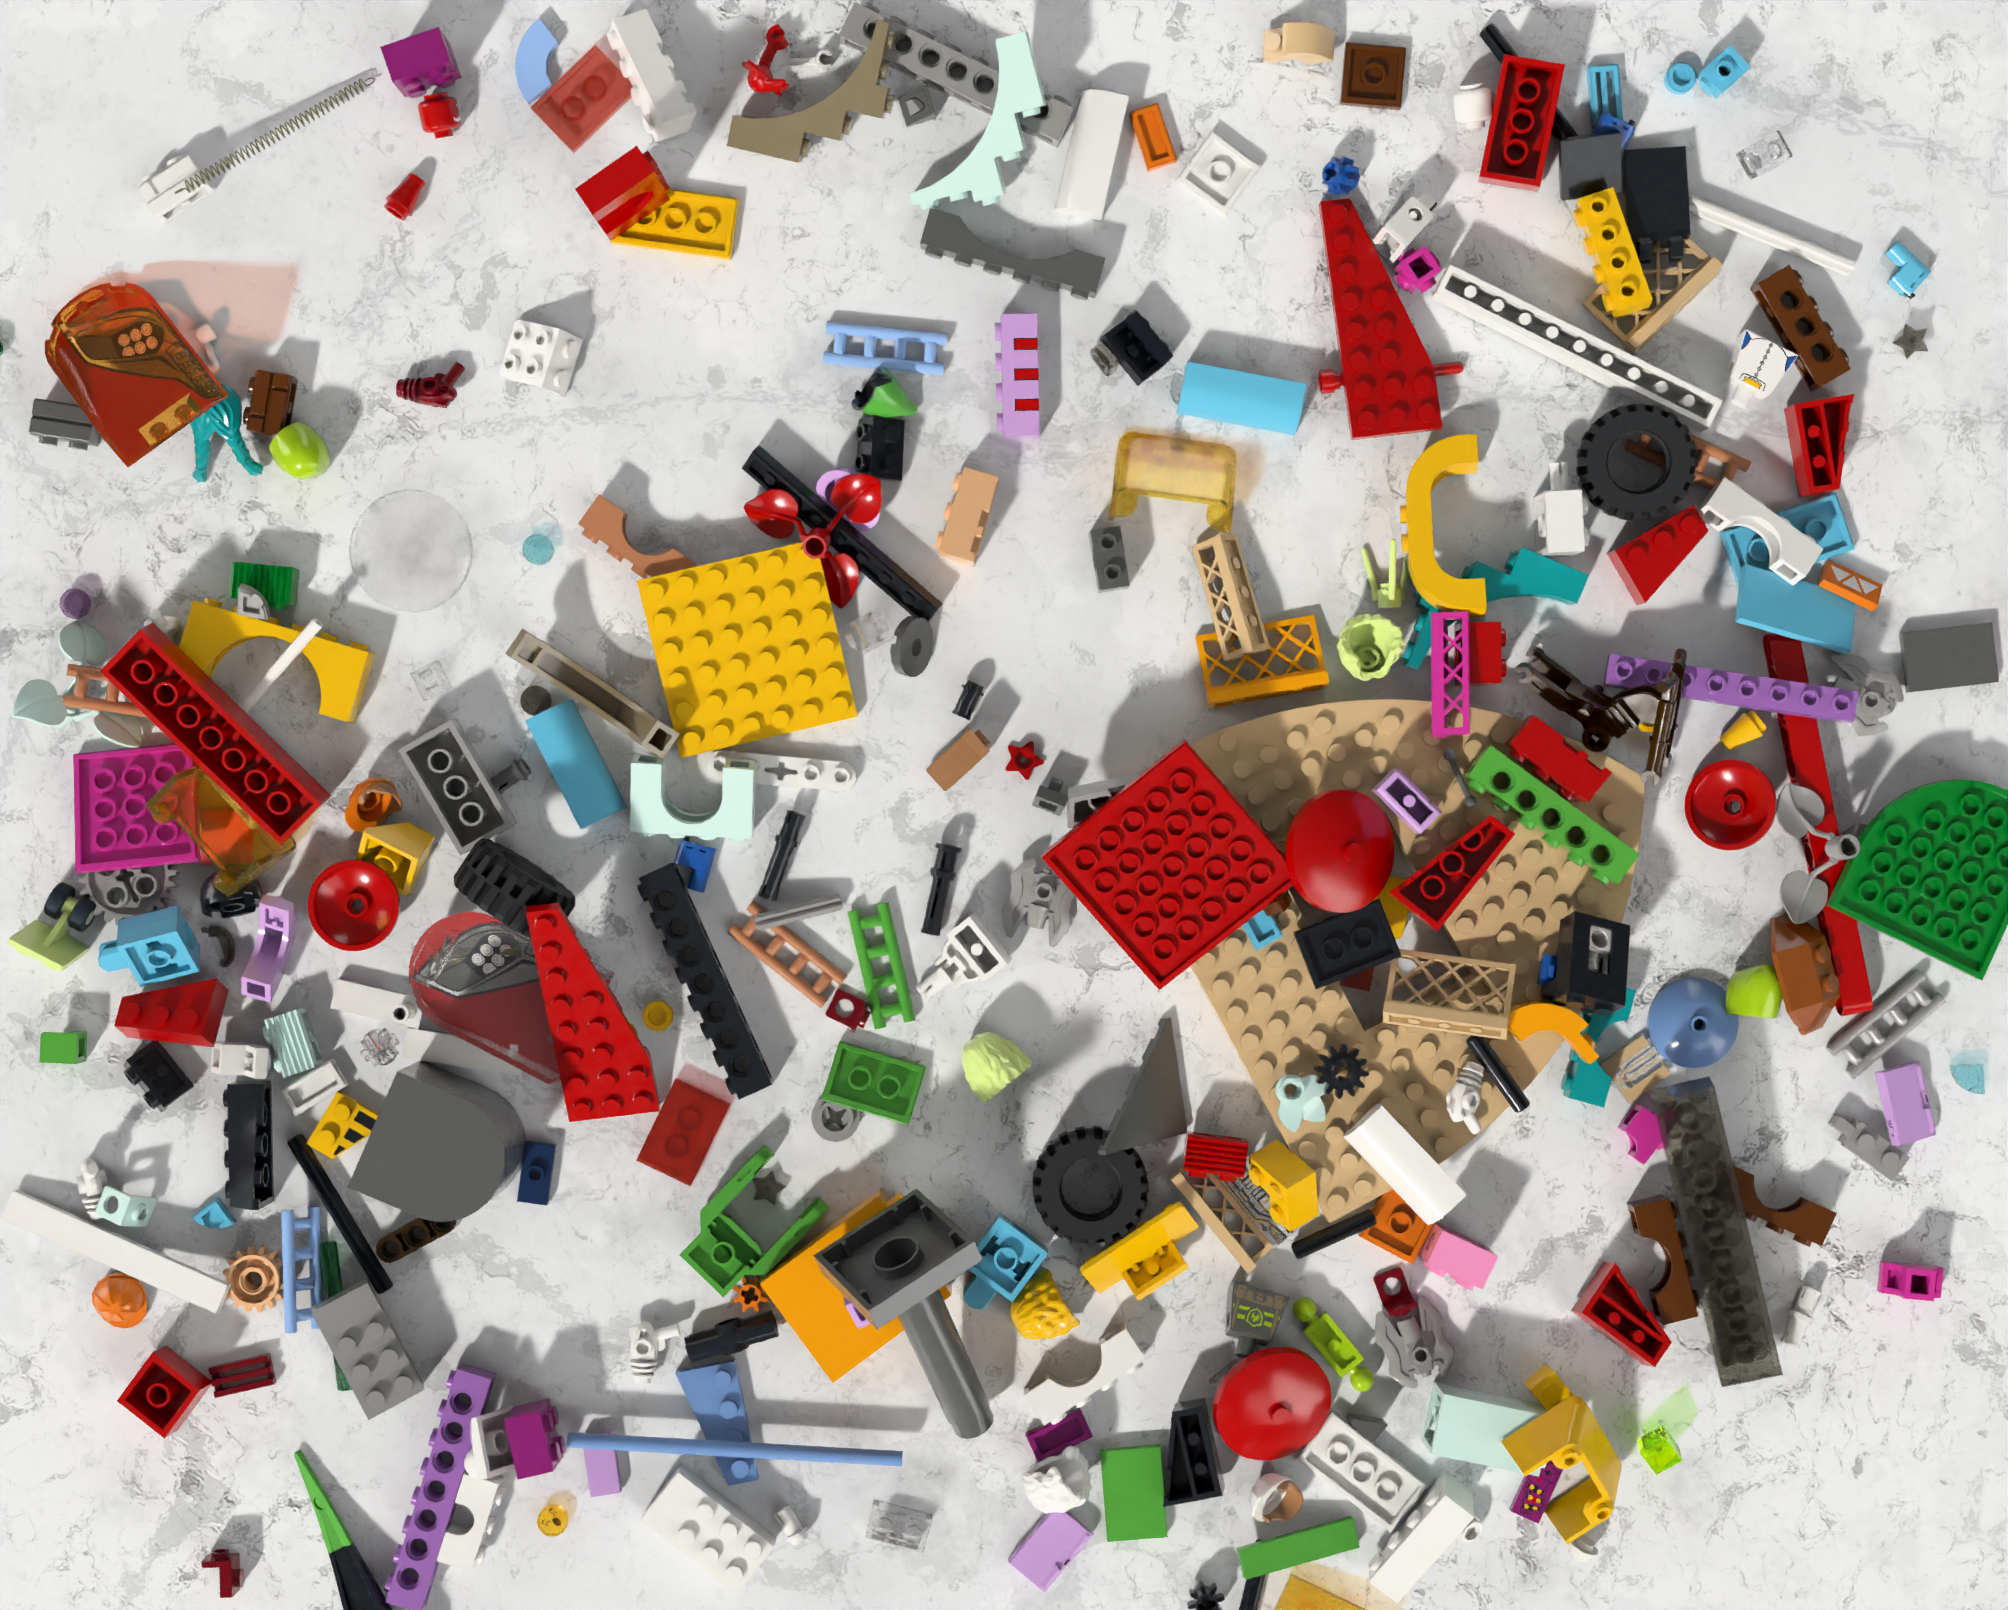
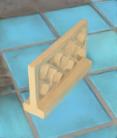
M1690 238L1683 240V245L1687 247L1683 248L1684 254H1694L1702 261L1695 269H1682V261L1677 263V269H1660V254H1668V248H1660V241L1652 242V245L1654 243L1656 245V249H1652V254H1656V269L1642 270L1644 275H1656V290H1650L1651 296H1656V307L1652 311H1637L1622 316L1634 317V328L1627 335L1617 327V318H1613V323L1607 318L1613 317L1611 311H1600L1592 304L1599 296L1605 294L1602 284L1582 303V306L1625 346L1624 350L1629 354L1635 356L1720 273L1723 264L1715 256L1713 258L1708 256ZM1660 275H1677L1678 286L1673 290H1660ZM1682 275H1688V276L1682 281ZM1660 296H1666V297L1660 302ZM1639 317H1645L1639 322Z
M1399 949L1401 956L1391 961L1386 999L1383 1006V1023L1507 1040L1516 964ZM1399 958L1411 959L1417 965V968L1404 976L1398 968ZM1434 963H1440L1445 966L1448 972L1435 980L1426 968ZM1464 967H1470L1479 976L1466 984L1457 972ZM1495 971L1509 973L1508 982L1499 988H1496L1488 978ZM1422 972L1431 984L1417 992L1409 980ZM1396 974L1400 978L1397 982H1395ZM1453 976L1462 988L1448 996L1440 984ZM1483 980L1492 990V993L1479 1001L1470 989ZM1403 984L1413 994L1406 1001L1392 1000L1394 990ZM1434 988L1444 999L1436 1006L1428 1005L1422 998V996ZM1505 990H1506V997H1504V996L1501 994V993H1502L1503 991H1505ZM1465 992L1475 1003L1467 1010L1459 1009L1453 1002V1000ZM1497 996L1504 1005L1503 1015L1489 1013L1484 1005Z

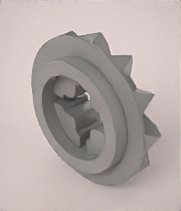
M821 1097L815 1104L811 1115L812 1125L817 1134L833 1142L843 1141L852 1136L859 1125V1111L821 1100ZM828 1106L834 1109L835 1112L847 1110L841 1117L844 1128L838 1125L837 1122L825 1125L831 1116Z

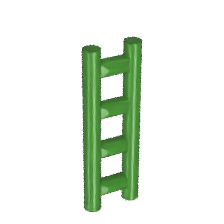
M889 902L878 904L879 914L861 918L859 909L847 912L874 1029L886 1027L885 1017L902 1014L904 1023L916 1020ZM882 926L885 943L868 947L864 929ZM888 955L892 973L875 976L871 959ZM895 984L899 1002L882 1006L878 988Z

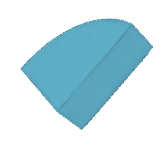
M220 1198L215 1199L192 1216L197 1223L210 1228H226L237 1222Z

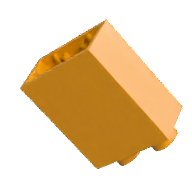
M880 1188L774 1266L767 1275L763 1276L760 1282L763 1290L832 1383L899 1335L904 1329L898 1317L878 1330L872 1324L858 1329L845 1306L844 1296L822 1274L813 1255L903 1198L905 1195L902 1192H899L889 1200ZM951 1282L939 1289L943 1300L952 1295Z

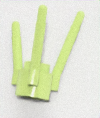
M1396 539L1390 540L1389 583L1380 584V590H1378L1368 551L1366 548H1362L1363 561L1372 590V601L1378 600V608L1402 607V600H1405V587L1409 572L1408 554L1404 558L1400 583H1396Z

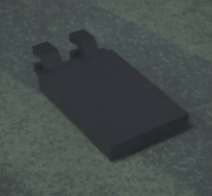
M1686 146L1624 150L1626 221L1632 242L1637 243V256L1640 264L1651 263L1653 258L1652 242L1668 241L1669 263L1681 262L1684 256L1683 240H1687L1691 234Z

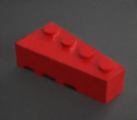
M1490 815L1388 894L1437 932L1513 838L1515 833Z

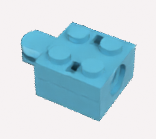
M176 905L118 920L117 939L100 944L98 963L107 972L129 967L139 986L142 987L199 972L200 944L179 906Z
M999 1212L976 1242L983 1260L968 1269L974 1275L964 1287L963 1297L969 1307L981 1310L987 1307L997 1292L1013 1302L1048 1255V1247Z

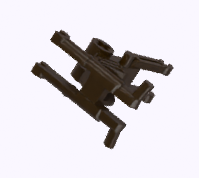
M1536 646L1529 648L1526 656H1535L1536 658L1530 664L1523 662L1516 667V673H1526V675L1524 674L1520 678L1519 682L1526 685L1559 711H1564L1578 720L1584 728L1582 743L1588 750L1602 752L1609 746L1613 736L1619 739L1639 724H1654L1652 736H1649V754L1646 768L1641 775V782L1646 783L1649 776H1652L1654 778L1653 785L1658 786L1663 776V767L1667 768L1672 760L1670 752L1674 732L1678 729L1676 722L1683 693L1682 683L1686 668L1687 652L1684 649H1677L1675 651L1671 671L1656 686L1641 685L1630 689L1625 688L1611 698L1603 694L1604 688L1601 685L1597 684L1590 688L1582 684L1580 679L1545 655L1541 648ZM1594 735V736H1596L1597 738H1600V739H1598L1597 741H1595V740L1592 738V736Z

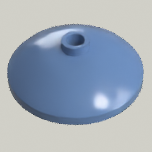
M1694 977L1676 980L1660 990L1653 999L1647 1016L1648 1034L1653 1046L1660 1055L1676 1065L1687 1068L1705 1067L1724 1057L1736 1040L1739 1026L1738 1015L1727 1014L1725 1006L1726 991L1712 981ZM1697 1019H1701L1703 1022L1699 1030L1694 1028V1022Z

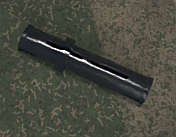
M787 810L779 835L776 834L775 841L777 842L774 847L775 849L757 894L758 896L776 901L794 848L798 847L799 842L797 839L806 818L805 815Z

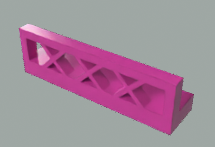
M1468 611L1431 613L1432 735L1436 739L1449 738V735H1470V639ZM1462 619V631L1452 640L1448 636V620ZM1461 638L1462 648L1457 644L1461 640ZM1455 646L1462 653V662L1452 670L1448 666V652ZM1461 669H1462V678L1457 675V673H1458ZM1453 677L1462 683V692L1454 701L1448 696V682ZM1462 699L1463 710L1457 705ZM1454 707L1463 714V727L1449 728L1448 713Z

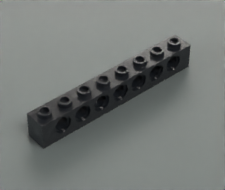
M670 863L639 877L641 884L637 885L640 896L644 902L649 900L653 912L650 913L651 920L657 930L662 929L666 938L662 941L664 949L669 957L674 956L679 966L675 968L676 975L682 985L687 984L691 993L687 996L689 1004L694 1012L699 1011L703 1022L700 1023L701 1030L706 1040L712 1039L716 1048L712 1053L718 1067L724 1066L728 1077L725 1078V1083L731 1095L737 1094L740 1100L774 1083L773 1077L676 863ZM664 890L670 891L674 896V903L671 907H664L659 902V895ZM675 918H681L686 922L687 929L683 935L675 934L671 928L672 921ZM687 946H694L698 949L699 959L696 962H689L685 959L684 950ZM701 973L711 977L712 985L708 990L700 989L697 986L696 979ZM712 1001H718L723 1004L724 1014L722 1017H714L710 1014L709 1005ZM724 1029L735 1031L737 1035L735 1044L728 1045L722 1041L721 1033ZM739 1056L745 1057L750 1064L749 1070L746 1072L737 1071L734 1067V1059Z

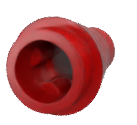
M410 173L386 197L385 209L403 221L407 216H412L425 182L417 175Z

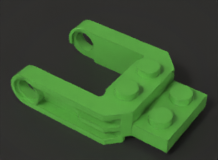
M765 1144L701 1209V1233L680 1253V1256L722 1297L744 1275H767L830 1208L820 1197H817L766 1251H763L760 1244L730 1215L725 1214L723 1209L745 1188L761 1168L775 1156Z

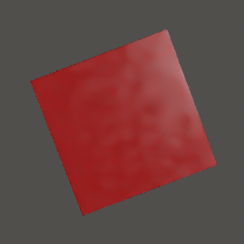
M1185 739L1041 854V858L1158 990L1166 986L1293 886L1288 873L1285 854Z

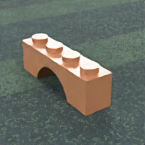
M600 494L578 523L584 528L581 533L595 544L599 540L609 546L606 550L607 553L620 562L623 558H626L634 565L631 570L643 579L647 578L648 575L652 577L698 566L674 548L660 555H645L637 552L629 543L626 535L628 515Z

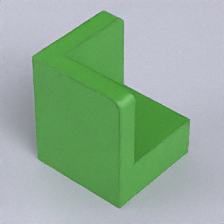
M72 1031L68 1033L42 1032L39 1063L78 1064L85 1062L87 1031Z

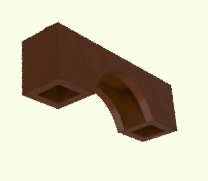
M1720 1159L1704 1191L1713 1196L1710 1202L1725 1209H1728L1731 1204L1740 1209L1738 1215L1753 1222L1759 1217L1767 1221L1765 1227L1777 1233L1783 1234L1784 1230L1795 1234L1793 1240L1808 1247L1811 1246L1812 1242L1820 1246L1823 1245L1837 1214L1803 1197H1800L1793 1204L1784 1208H1768L1757 1197L1754 1187V1175Z
M1662 1194L1627 1203L1634 1232L1641 1237L1656 1240L1665 1255L1663 1276L1649 1290L1656 1320L1662 1325L1698 1317L1696 1307L1700 1306V1301L1696 1290L1691 1289L1689 1278L1693 1277L1689 1261L1687 1259L1684 1260L1682 1248H1685V1240L1682 1232L1676 1228L1674 1219L1678 1218V1212L1675 1203Z

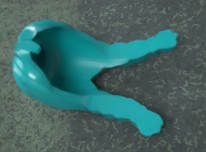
M221 384L229 395L205 413H203L192 397L189 400V422L194 434V450L196 454V467L192 476L198 483L206 482L207 480L206 471L210 463L211 453L209 438L214 432L226 439L236 456V460L243 465V468L250 475L257 476L262 474L263 466L250 457L249 449L246 448L245 441L242 439L240 432L242 422L241 398L235 390ZM215 387L204 388L205 394L207 395L211 390H215ZM217 392L214 394L212 393L209 396L211 398H215V396L219 397L220 395Z

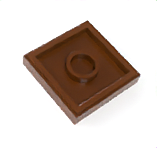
M1346 42L1340 105L1400 110L1406 47Z

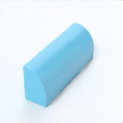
M1187 361L1177 414L1295 436L1307 384Z
M573 700L560 703L525 720L580 829H585L627 808Z

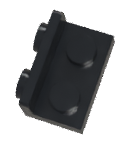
M152 1041L125 1061L124 1067L126 1070L124 1075L132 1085L138 1084L145 1092L142 1096L153 1110L158 1108L162 1113L169 1105L194 1087L193 1083L159 1041Z

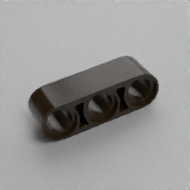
M417 1217L382 1237L376 1245V1254L385 1263L395 1262L448 1234L460 1224L462 1218L452 1221L451 1225H445L442 1222ZM415 1225L423 1227L426 1232L425 1239L420 1240L413 1235V1227ZM387 1240H393L398 1244V1254H392L387 1250Z

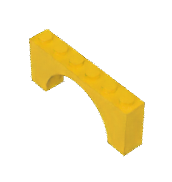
M204 597L203 603L194 600L192 602L179 648L211 678L220 660L237 645L261 637L279 638L292 643L305 627L292 623L291 628L279 625L281 620L274 617H269L268 620H259L253 617L237 615L236 606H233V610L229 611L221 608L223 602ZM321 632L320 637L314 636L301 651L310 660L320 682L321 705L319 714L355 723L375 653L367 651L368 645L350 640L349 646L337 643L338 636Z

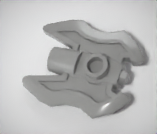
M1831 655L1830 660L1852 679L1850 680L1839 675L1832 687L1859 691L1854 722L1847 725L1851 726L1858 736L1876 735L1887 730L1888 725L1885 722H1879L1877 720L1878 717L1889 714L1891 710L1889 706L1890 697L1896 702H1903L1904 699L1902 687L1894 673L1879 672L1870 667L1863 657L1857 655Z
M1029 859L1020 864L1010 874L1012 889L1009 899L1002 907L1005 933L1009 938H1012L1026 912L1025 925L1038 929L1044 928L1048 916L1049 945L1054 947L1067 933L1072 923L1069 910L1075 895L1059 877L1052 874V869L1043 867L1042 871L1034 872L1036 860Z
M1421 1295L1417 1297L1420 1327L1414 1316L1401 1319L1396 1322L1399 1335L1383 1312H1377L1375 1321L1376 1343L1387 1355L1389 1375L1401 1385L1409 1388H1416L1418 1386L1413 1374H1421L1423 1378L1432 1374L1431 1370L1436 1365L1439 1368L1437 1370L1438 1373L1445 1377L1453 1364L1455 1349L1444 1336L1442 1330L1443 1317L1438 1309Z

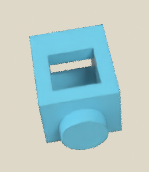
M1730 45L1697 75V79L1701 89L1706 94L1713 95L1717 99L1751 67ZM1719 68H1721L1727 76H1722L1719 73Z

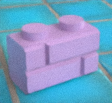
M1399 768L1392 769L1372 790L1415 834H1421L1442 813L1434 803L1429 802V798Z

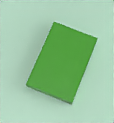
M839 1041L821 1100L909 1126L926 1067Z
M1160 1444L1100 1449L1107 1542L1168 1537L1166 1510L1163 1507L1164 1485Z

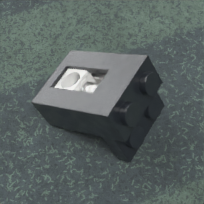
M1574 911L1561 919L1556 978L1542 986L1541 998L1552 1000V1003L1558 1006L1580 1009L1582 1012L1595 1013L1600 1016H1610L1623 1008L1626 1002L1630 925Z

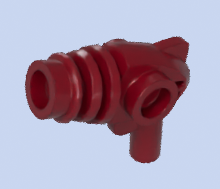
M455 362L446 375L437 373L434 377H424V379L421 377L399 379L396 384V395L404 400H410L415 403L447 408L450 402L454 401L457 397V390L453 385L465 368L462 364Z

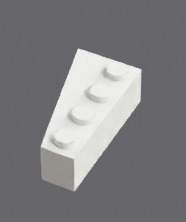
M647 9L613 19L610 32L607 33L608 40L612 49L618 50L621 58L619 65L623 76L630 79L633 87L631 88L633 101L636 106H641L644 113L642 120L646 132L653 135L655 142L689 132L697 110L693 102L686 103L684 94L686 93V88L682 80L675 81L674 64L667 53L662 54L660 49H663L662 39Z
M1444 1469L1399 1530L1391 1536L1383 1551L1374 1555L1369 1562V1582L1398 1604L1473 1520V1491Z

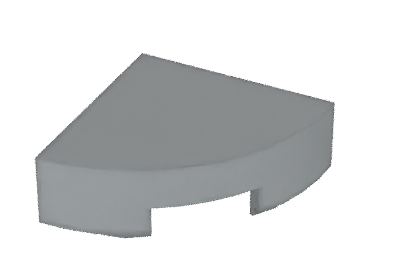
M240 584L238 588L237 615L268 620L270 608L264 596L253 587Z

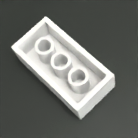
M683 1464L679 1466L641 1518L644 1524L736 1595L772 1551L777 1539L775 1535Z

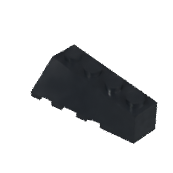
M238 1081L227 1084V1089L223 1092V1105L228 1107V1119L224 1122V1136L228 1138V1150L225 1151L224 1164L226 1168H229V1180L225 1184V1196L230 1199V1207L259 1210L274 1202L271 1081Z

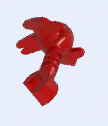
M779 24L772 26L766 34L768 44L762 53L759 65L748 60L747 62L743 61L742 66L749 70L747 80L749 87L753 91L758 93L772 92L781 97L783 94L780 91L787 89L789 84L784 79H774L769 69L777 50H783L789 45L783 36L785 32Z

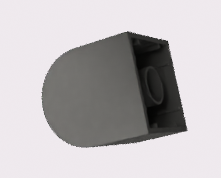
M416 1062L397 1071L348 1188L425 1220L446 1222L465 1218L481 1209L501 1193L518 1174L522 1165L525 1145V1133L522 1122L514 1107L496 1091L429 1062Z

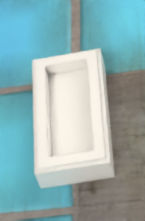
M331 1059L281 1089L280 1092L294 1116H298L348 1086L349 1083L335 1059Z

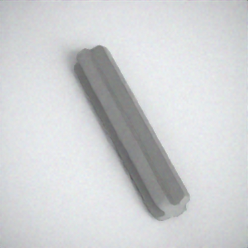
M835 894L756 914L754 922L757 930L760 931L840 911L843 908V903L840 895Z

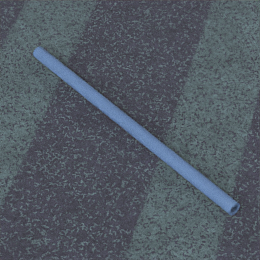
M568 1432L567 1448L902 1467L903 1451L576 1432Z

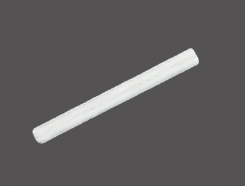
M1692 194L1689 196V213L1846 276H1849L1855 267V260L1853 258Z

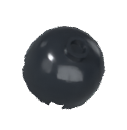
M236 865L220 866L218 871L212 873L203 882L200 889L202 914L208 917H212V912H220L221 918L250 914L255 912V905H259L262 899V890L257 878L244 869H237Z

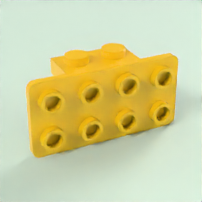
M1181 1202L1170 1204L1150 1221L1140 1223L1135 1231L1126 1237L1116 1239L1109 1248L1100 1254L1089 1257L1085 1264L1080 1267V1271L1098 1293L1104 1292L1124 1278L1134 1296L1140 1301L1189 1268L1175 1244L1197 1230L1198 1224Z

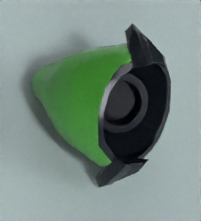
M879 367L873 372L861 392L856 390L855 399L851 402L854 410L862 411L875 417L911 416L917 411L916 405L909 400L895 377L883 367Z

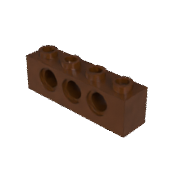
M1788 265L1757 283L1750 290L1785 349L1798 355L1794 364L1812 392L1851 369L1848 364L1849 357L1844 349L1838 347L1834 341V332L1831 326L1826 321L1823 322L1818 314L1819 308L1815 299L1810 295L1808 296L1802 287L1803 280L1797 270H1792L1791 266ZM1783 294L1789 295L1792 298V308H1788L1783 304ZM1798 320H1802L1808 325L1807 334L1799 331L1797 327ZM1814 346L1822 349L1824 353L1822 360H1818L1813 355Z

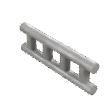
M1920 970L1912 974L1874 1006L1871 1011L1867 1012L1826 1047L1833 1056L1842 1051L1850 1060L1852 1065L1846 1069V1072L1852 1079L1860 1075L1946 1002L1941 994L1936 993L1930 998L1920 984L1927 978ZM1911 993L1921 1007L1907 1017L1898 1007L1897 1003ZM1888 1012L1899 1026L1884 1037L1873 1023ZM1865 1032L1875 1043V1046L1861 1056L1851 1042Z

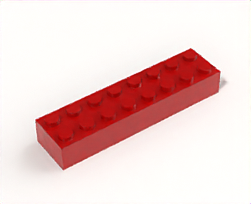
M154 623L141 628L100 670L113 685L280 845L289 839L332 796Z

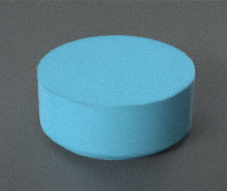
M1675 63L1665 73V87L1673 94H1685L1695 85L1696 72L1688 63Z

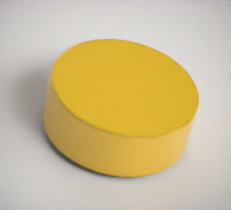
M653 1001L643 1011V1022L650 1030H665L673 1022V1009L665 1001Z

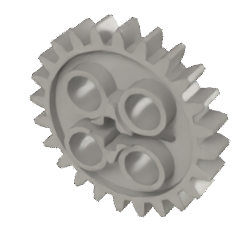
M175 864L115 870L110 876H107L104 871L86 873L85 877L77 879V882L86 884V888L79 892L80 895H90L89 899L97 905L93 914L99 916L105 912L104 921L111 922L115 917V923L118 925V920L157 911L158 907L162 909L169 908L164 900L166 898H176L169 891L170 888L179 887L178 883L172 881V877L180 875V872L171 869V866ZM128 872H133L134 876L130 878V883L125 882L124 878L128 876ZM151 878L154 882V889L151 893L145 894L142 888L143 883L146 879ZM121 888L125 892V899L117 905L113 896L116 890ZM134 891L139 897L137 903L134 901Z

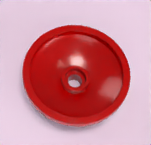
M1721 760L1703 768L1691 781L1685 796V815L1693 833L1705 844L1721 850H1741L1760 841L1771 828L1777 811L1776 793L1769 778L1756 766L1740 760ZM1735 801L1740 803V809L1737 812L1732 810V804Z
M363 860L341 861L326 868L314 881L308 896V915L316 933L329 945L345 951L366 950L384 941L396 926L400 914V897L391 877L377 865ZM357 899L363 902L361 910H357L354 907V902Z

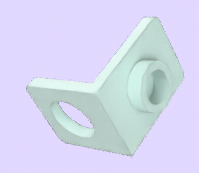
M105 1186L95 1213L119 1226L147 1227L157 1199L154 1197L130 1196L111 1186ZM111 1196H115L119 1203L118 1209L113 1214L107 1210V1201Z

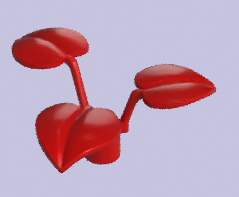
M864 473L852 474L839 480L832 490L831 501L841 510L826 529L814 528L809 533L805 532L801 520L795 518L799 511L797 501L789 492L783 489L767 490L746 502L744 510L749 519L762 532L773 538H788L794 531V523L797 525L801 534L800 539L803 540L802 548L804 553L810 558L821 559L830 601L840 609L845 607L857 589L860 575L859 567L851 555L839 553L833 556L830 551H827L831 543L829 534L844 514H846L850 521L858 524L868 523L876 518L882 506L881 481L875 476Z

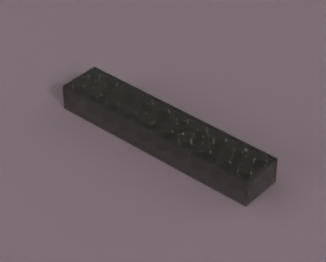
M1704 1077L1648 1090L1711 1353L1721 1387L1783 1375L1714 1084L1710 1077Z

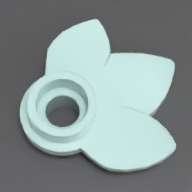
M1288 1074L1281 1077L1276 1083L1275 1093L1280 1100L1278 1116L1282 1124L1291 1132L1298 1130L1302 1119L1311 1122L1326 1120L1325 1106L1320 1096L1325 1094L1324 1087L1327 1083H1316L1315 1080L1319 1076L1308 1075L1300 1078L1296 1075ZM1288 1084H1292L1295 1087V1092L1290 1096L1285 1092Z

